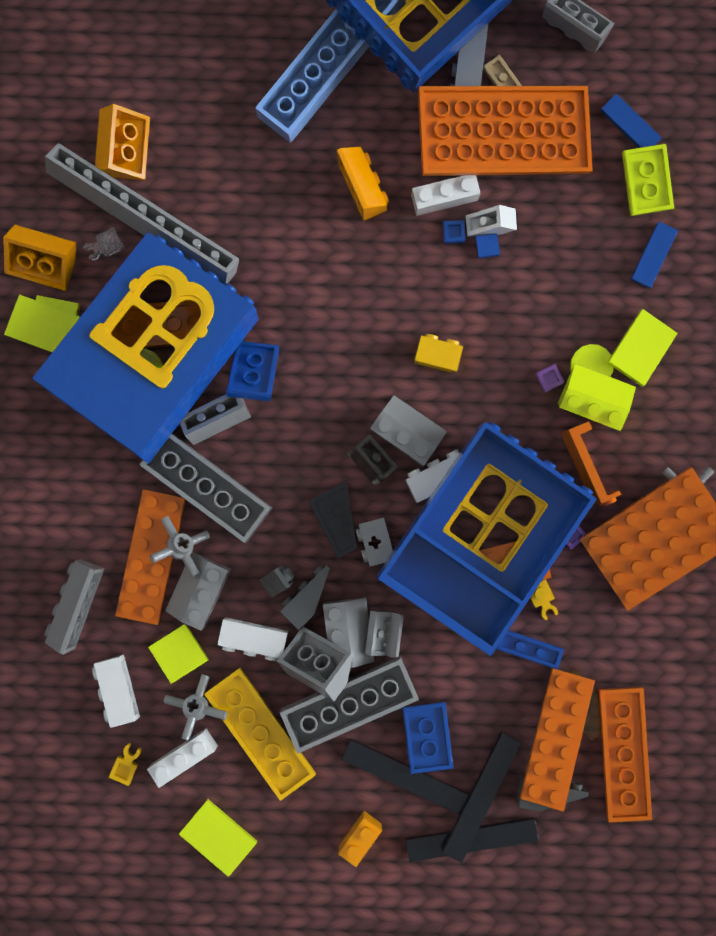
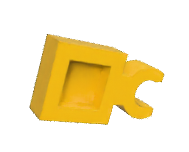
M546 579L540 582L530 599L535 608L541 606V617L547 620L546 611L548 609H552L554 615H558V610L550 604V601L555 598Z
M128 743L123 750L125 757L120 755L117 757L109 775V778L127 786L130 785L139 765L133 761L139 757L142 748L139 747L136 754L130 753L131 743Z

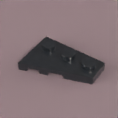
M346 481L308 501L337 558L357 549Z

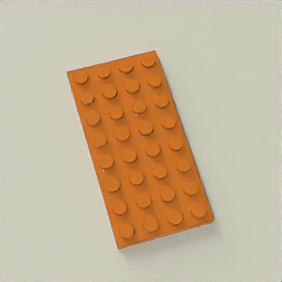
M588 86L418 87L422 176L590 174L593 171Z

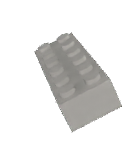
M173 433L149 464L143 460L139 464L244 543L250 540L273 509V507Z
M398 656V658L391 659L348 678L347 685L335 701L317 692L281 708L280 715L298 754L418 701L419 698L402 658Z

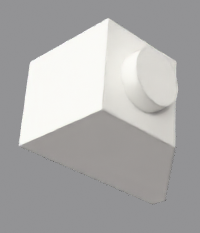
M497 205L466 215L467 236L476 237L496 233L501 235L517 230L515 209Z

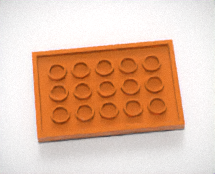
M689 467L579 539L628 611L716 556V502L694 469Z

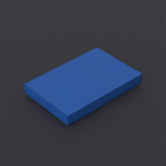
M242 341L234 352L226 391L227 397L270 401L279 355V345Z
M437 702L402 707L410 774L454 769L446 703Z

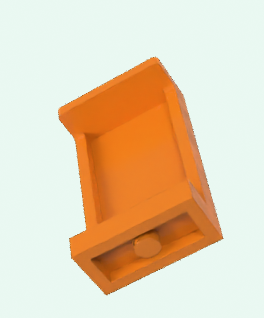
M588 421L562 432L561 435L583 485L592 490V496L597 498L594 504L599 503L600 506H606L616 502V497L621 495L620 491H609L606 493L581 437V434L592 430Z

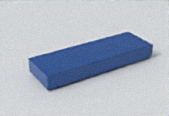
M617 94L600 110L637 148L655 146L662 139Z
M662 222L656 224L630 279L631 281L647 289L652 287L678 230Z
M510 630L507 631L496 648L497 650L557 670L564 649Z

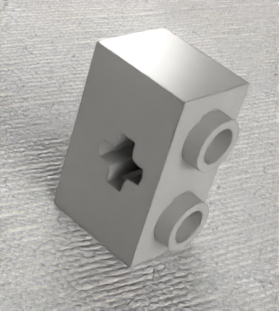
M384 517L359 524L360 529H356L359 542L363 541L365 550H361L364 563L369 562L370 567L385 563L393 549ZM373 536L381 540L378 548L375 549L373 545L369 546L368 542L372 541L371 537Z

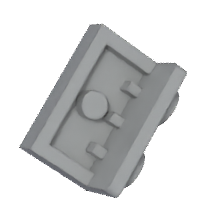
M370 611L365 648L366 655L398 658L404 618L402 614L389 611Z

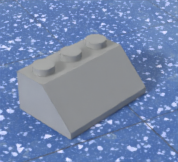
M548 0L542 16L549 25L558 27L568 38L577 40L586 50L593 51L594 53L603 44L615 24L581 0Z
M396 396L391 398L370 428L372 433L422 467L426 464L447 432Z
M192 552L190 556L199 574L191 577L187 567H184L165 611L179 621L201 631L206 627L231 569Z
M366 597L324 602L323 610L327 640L352 653L353 657L350 668L374 662V656L365 654L369 625Z
M302 627L277 662L288 675L330 700L335 701L347 685L353 655L318 634Z

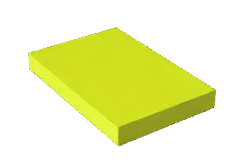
M666 144L622 151L630 216L674 209Z
M19 294L4 335L53 352L80 316Z
M642 309L607 363L643 387L678 333Z
M209 799L206 800L179 833L182 838L228 877L257 844L255 838Z

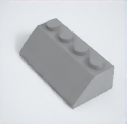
M82 559L75 560L74 563L70 564L67 571L69 575L68 581L62 585L60 590L61 600L55 605L52 612L54 619L45 631V636L47 637L45 643L58 653L64 655L76 648L105 569L104 567Z

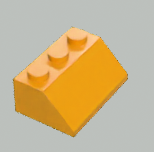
M116 104L101 108L99 111L95 167L112 178L145 180L150 117Z
M361 147L338 149V166L363 221L386 212L389 200L386 192H381L378 186L380 179L376 171L372 172L369 166L372 162L368 153H364Z
M14 225L3 237L4 273L66 291L76 261V242Z

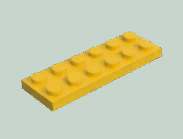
M241 667L204 693L214 708L227 711V717L223 720L280 801L316 775V772L301 752L297 754L290 736Z

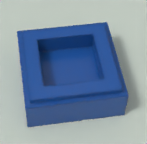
M464 220L443 221L444 244L465 243Z
M497 233L475 237L478 259L500 255Z

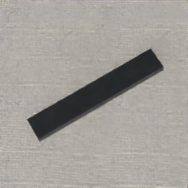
M502 732L500 733L441 850L442 853L461 863L463 862L521 742Z
M351 738L341 760L456 814H460L469 796L467 792L424 772L410 774L409 765Z
M535 818L480 826L467 853L539 841ZM451 831L406 838L409 862L447 856L441 850Z

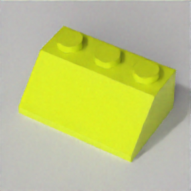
M575 363L560 396L558 405L559 408L621 431L630 412L636 387Z

